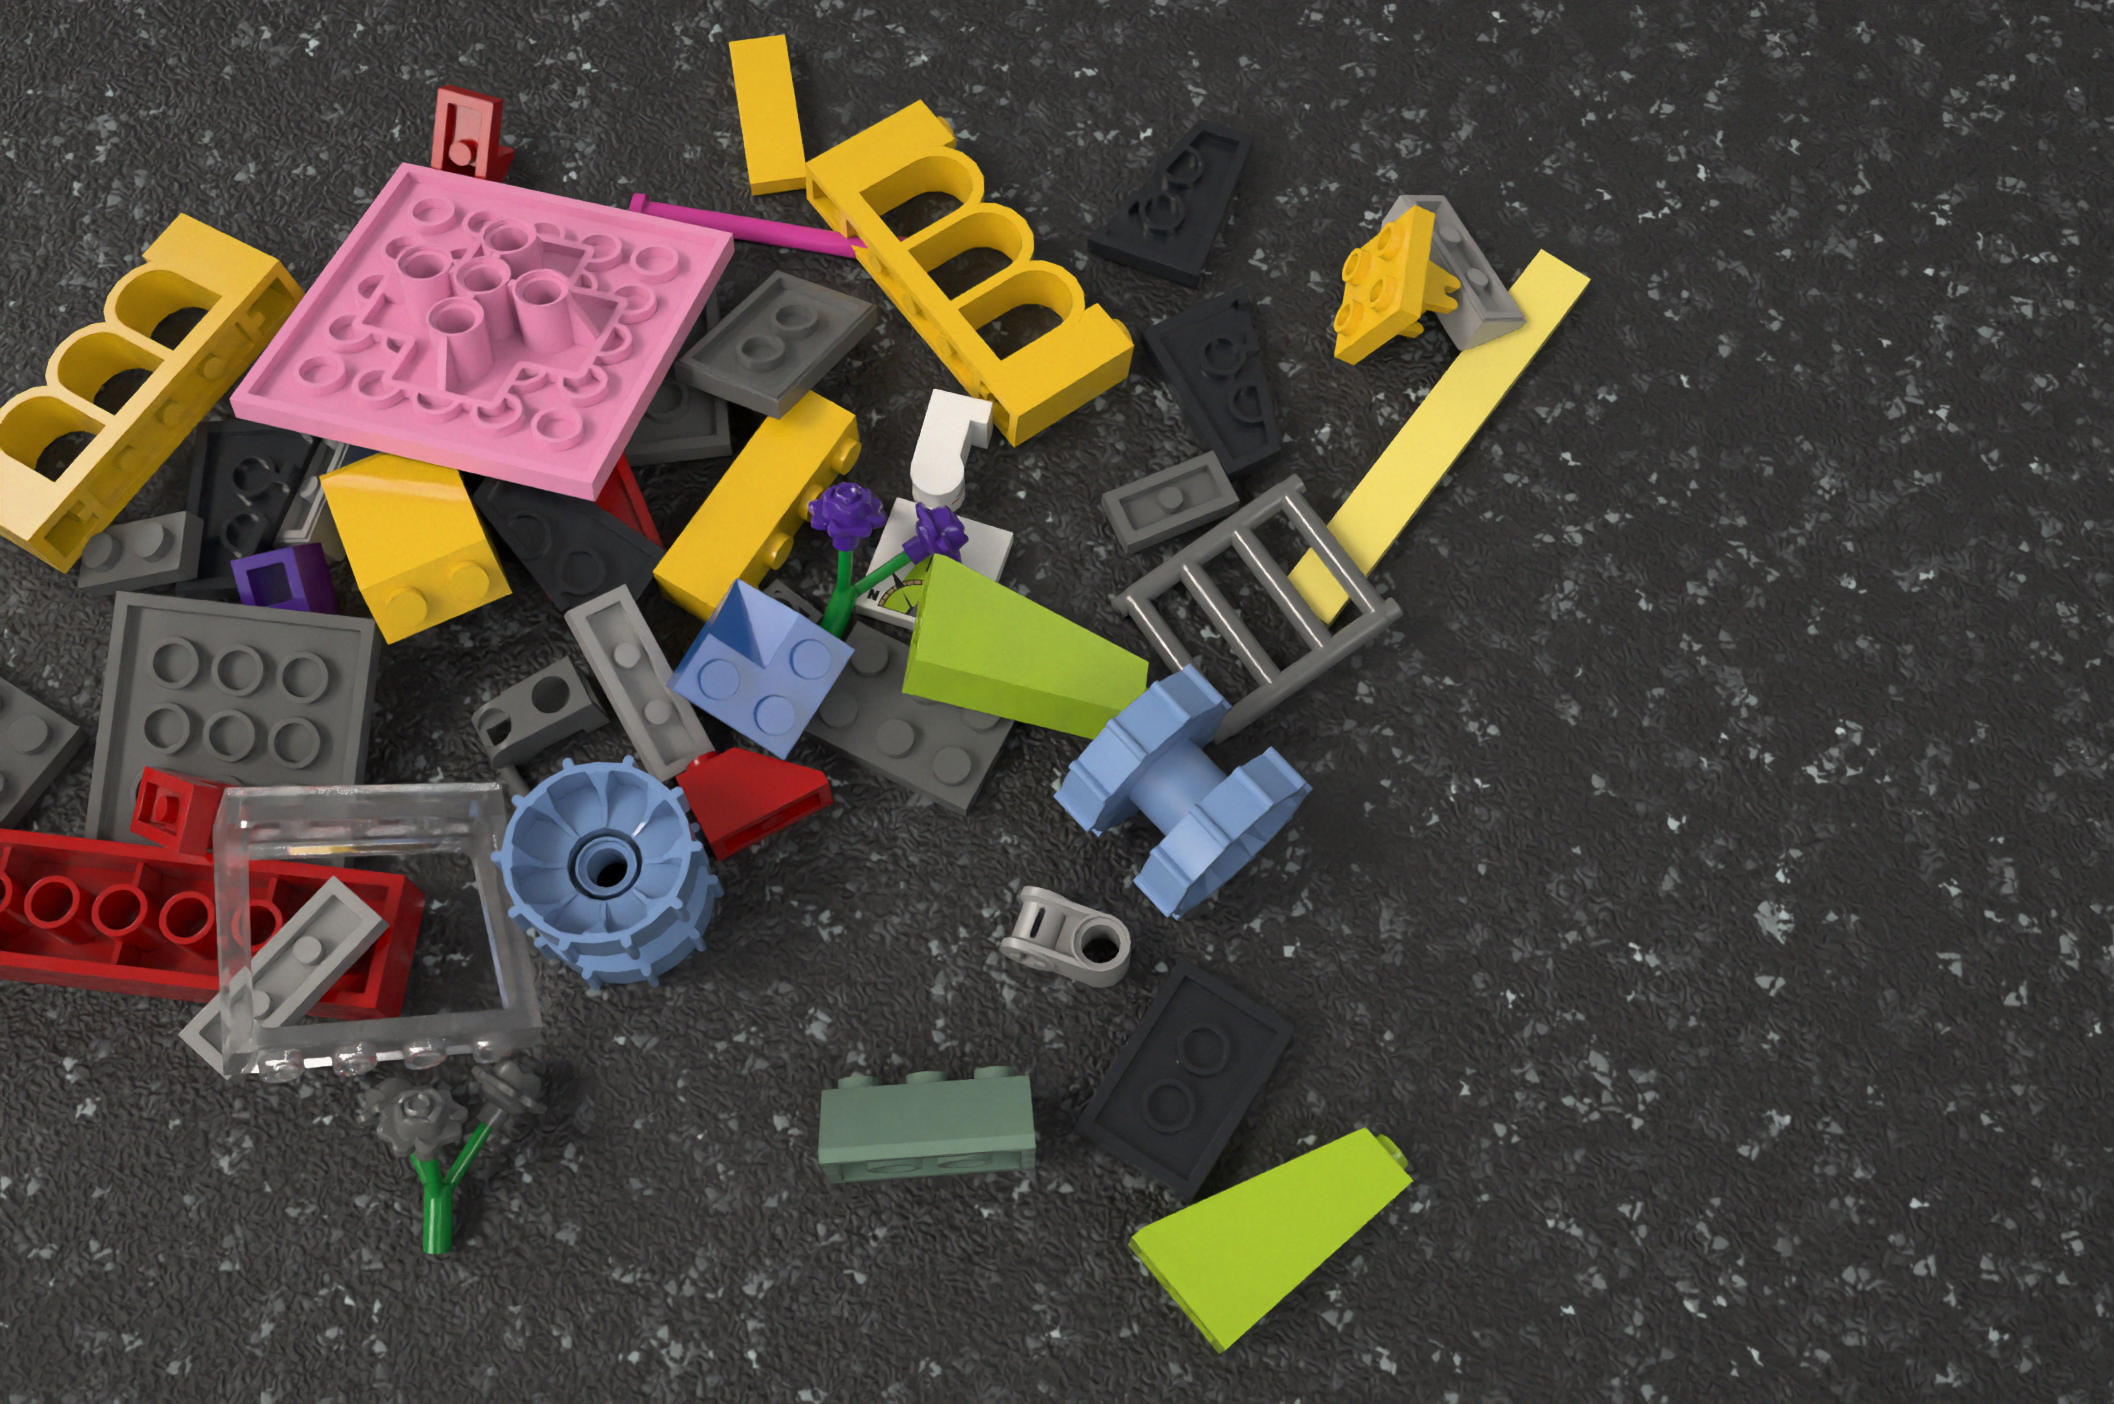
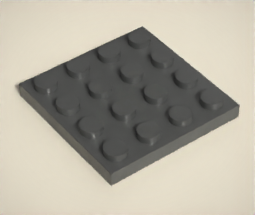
M116 591L84 838L165 847L130 831L144 767L148 766L238 785L246 790L234 847L231 851L227 852L207 849L206 852L353 869L383 635L375 619Z

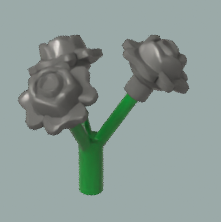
M503 1056L491 1070H486L479 1065H475L471 1070L476 1080L482 1083L481 1091L486 1098V1102L476 1116L481 1122L444 1179L441 1177L438 1157L443 1151V1145L459 1141L463 1137L461 1124L468 1118L466 1107L454 1102L449 1090H436L432 1084L417 1085L412 1075L404 1074L401 1078H387L375 1087L368 1088L365 1093L367 1111L356 1118L358 1125L362 1130L376 1126L378 1138L390 1143L397 1157L410 1155L424 1187L423 1251L425 1253L441 1254L452 1250L453 1192L492 1130L500 1131L510 1114H525L526 1111L534 1114H545L548 1109L538 1099L543 1079L534 1074L531 1067L520 1063L516 1059L512 1061L510 1058Z

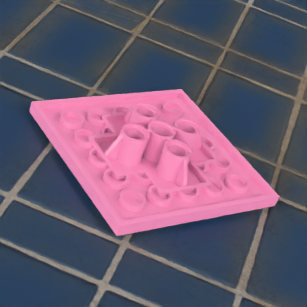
M402 162L229 398L236 418L596 501L735 252L733 233Z

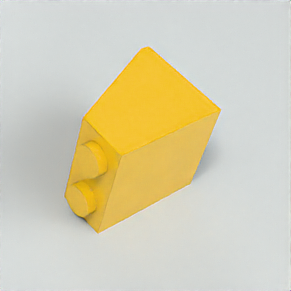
M379 452L319 476L359 590L388 645L512 593L492 535L478 506L471 498L473 495L461 470L386 452Z

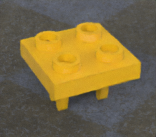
M1414 205L1394 222H1388L1378 235L1363 247L1354 249L1348 256L1342 271V279L1346 282L1343 303L1334 321V330L1338 333L1334 353L1335 358L1355 365L1396 335L1411 338L1420 335L1424 328L1417 320L1421 318V315L1426 310L1450 314L1457 309V301L1445 293L1452 294L1461 286L1460 281L1429 260L1435 213Z

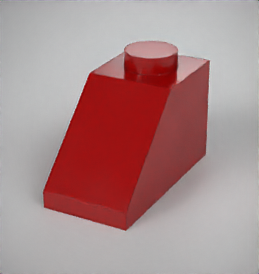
M733 747L723 753L720 751H710L702 754L687 765L686 772L675 777L679 786L683 789L691 810L718 862L834 803L829 782L822 771Z

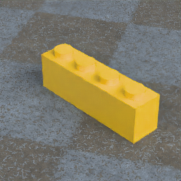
M809 390L780 420L767 416L654 569L653 574L662 597L702 621L707 622L735 578L759 590L758 585L770 568L777 570L788 558L794 543L792 537L805 520L811 522L813 515L808 511L809 502L814 499H821L822 494L828 489L838 473L842 475L847 474L857 461L861 451V443L859 441L856 415Z

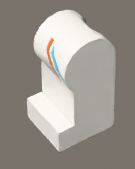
M938 389L933 390L911 463L910 476L913 483L912 496L915 503L922 502L925 506L931 508L947 505L952 512L961 506L965 498L964 468L971 445L987 449L993 431V402Z

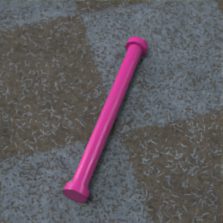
M634 193L629 211L733 233V239L854 259L857 258L851 245L868 249L858 236L846 239L840 232L653 202L650 201L647 194ZM898 236V240H899L900 242H902L903 240L909 238V237Z

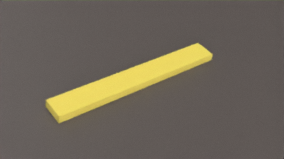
M1541 249L1508 291L1527 322L1520 329L1475 348L1462 351L1335 514L1327 527L1366 578H1368L1586 291L1591 279ZM1311 547L1287 576L1327 629L1330 628L1351 600Z

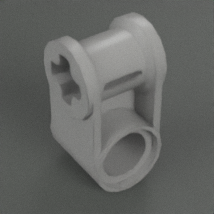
M1034 886L1023 887L1019 897L1023 907L1011 937L1003 938L999 948L1001 953L1028 967L1052 971L1092 987L1105 988L1113 986L1124 978L1130 965L1131 940L1128 929L1121 920L1111 914H1105L1074 903L1050 890ZM1100 938L1108 939L1119 949L1114 959L1102 964L1090 961L1082 953L1089 942Z

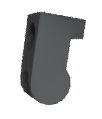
M568 656L500 692V696L478 708L471 718L493 766L497 768H503L511 763L516 766L527 762L537 756L544 748L581 729L590 733L611 722L588 676Z

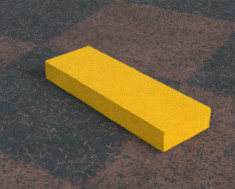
M785 34L729 42L752 196L806 189L805 157Z

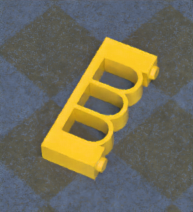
M920 99L806 162L807 200L833 231L840 232L846 239L858 236L865 243L868 249L851 245L857 260L971 397L993 402V423L1015 448L1126 379L1129 373L1134 344L1125 325L1118 319H1111L1098 303L1085 310L1084 292L1072 274L1062 266L1044 260H1033V233L1026 220L1011 208L996 203H984V177L977 164L963 152L954 149L956 147V138L949 123L941 116L936 117ZM926 192H944L955 196L964 203L956 211L902 242L898 240L880 218L881 215L909 199ZM975 247H990L1002 251L1012 259L1013 263L1009 267L951 301L927 274L960 253ZM1023 304H1039L1051 308L1062 317L1064 322L1002 361L975 331L1012 308Z
M181 213L142 255L147 263L131 270L116 283L109 293L104 308L106 322L91 324L74 332L57 347L48 362L45 374L47 386L33 387L22 392L0 408V535L66 574L82 556L83 548L89 539L105 530L273 340L306 295L280 260ZM190 307H198L209 311L174 351L150 339L158 323L173 312ZM136 368L153 372L115 416L93 404L95 395L101 386L114 375ZM85 431L97 435L56 482L35 471L39 456L56 438L69 432Z

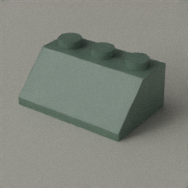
M994 1066L980 1068L974 1071V1079L947 1081V1073L941 1071L916 1072L906 1075V1084L879 1086L878 1077L853 1076L839 1079L838 1089L822 1090L818 1154L819 1165L830 1184L1035 1168L1036 1143L1029 1075L1015 1076V1069L1013 1067Z

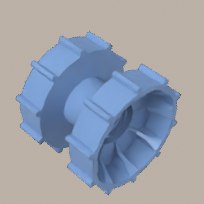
M1190 663L1182 671L1170 675L1160 682L1158 680L1155 681L1145 693L1133 701L1118 716L1111 718L1106 723V727L1089 744L1080 757L1069 765L1070 771L1065 777L1061 789L1053 796L1087 833L1092 830L1098 837L1128 817H1134L1139 809H1141L1166 837L1158 846L1150 851L1151 856L1146 861L1141 873L1133 879V882L1167 918L1172 915L1176 920L1180 919L1187 911L1200 904L1206 898L1209 899L1222 885L1248 862H1251L1256 857V854L1293 818L1292 815L1300 806L1305 796L1313 789L1272 746L1262 755L1252 759L1242 767L1239 765L1229 777L1216 766L1202 749L1214 739V733L1220 726L1224 716L1232 709V705Z
M625 756L622 763L593 762L581 765H574L570 758H566L562 762L564 768L562 771L542 781L525 798L520 795L512 797V803L517 809L506 828L502 850L495 851L490 856L491 860L503 873L505 886L514 903V906L509 909L508 915L522 931H526L531 927L538 931L540 936L534 941V945L548 960L555 956L559 957L572 970L582 974L583 979L593 990H599L602 982L627 984L647 980L651 987H657L659 985V975L678 965L692 950L705 951L707 948L702 936L711 919L714 898L722 897L724 889L718 877L711 873L709 858L703 847L707 842L700 825L696 822L690 825L685 816V813L690 810L691 806L683 789L675 787L670 791L654 776L640 770L633 756ZM616 863L628 866L625 877L617 885L607 888L597 886L598 876L607 866Z

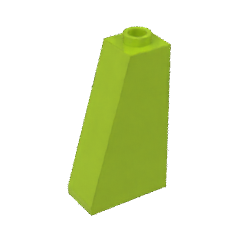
M935 553L920 591L902 693L1094 740L1106 727V723L1111 718L1118 716L1149 689L1146 687L1149 662L947 556Z
M1364 1127L1149 1224L1133 1235L1128 1245L1218 1354H1221L1413 1182L1412 1178L1404 1171L1408 1166V1161L1400 1149L1388 1137L1379 1134L1375 1138Z

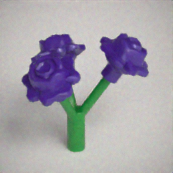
M846 482L829 487L822 494L821 499L810 501L808 511L813 515L811 518L812 528L827 531L828 535L833 538V546L838 550L837 583L819 626L841 640L857 598L911 561L914 565H917L929 556L933 557L936 553L947 556L962 564L959 550L969 541V538L964 534L965 526L958 519L957 514L952 512L947 505L938 506L931 510L922 502L917 503L915 509L919 520L916 521V535L902 544L904 551L854 584L851 582L854 550L860 547V538L869 537L872 533V528H881L887 521L888 515L883 511L882 501L874 498V494L869 488H862L857 483Z

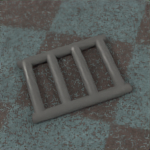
M1295 473L1274 485L1111 600L1113 609L1123 618L1128 615L1131 616L1172 674L1182 671L1190 663L1210 683L1151 603L1156 597L1182 581L1260 687L1234 704L1232 709L1224 716L1220 726L1214 733V739L1211 741L1215 746L1243 730L1382 633L1404 615L1402 607L1393 598L1390 597L1384 601L1303 497L1307 490L1301 477ZM1282 510L1363 614L1333 636L1253 533L1254 529ZM1231 545L1312 650L1283 671L1278 669L1202 568L1205 563Z

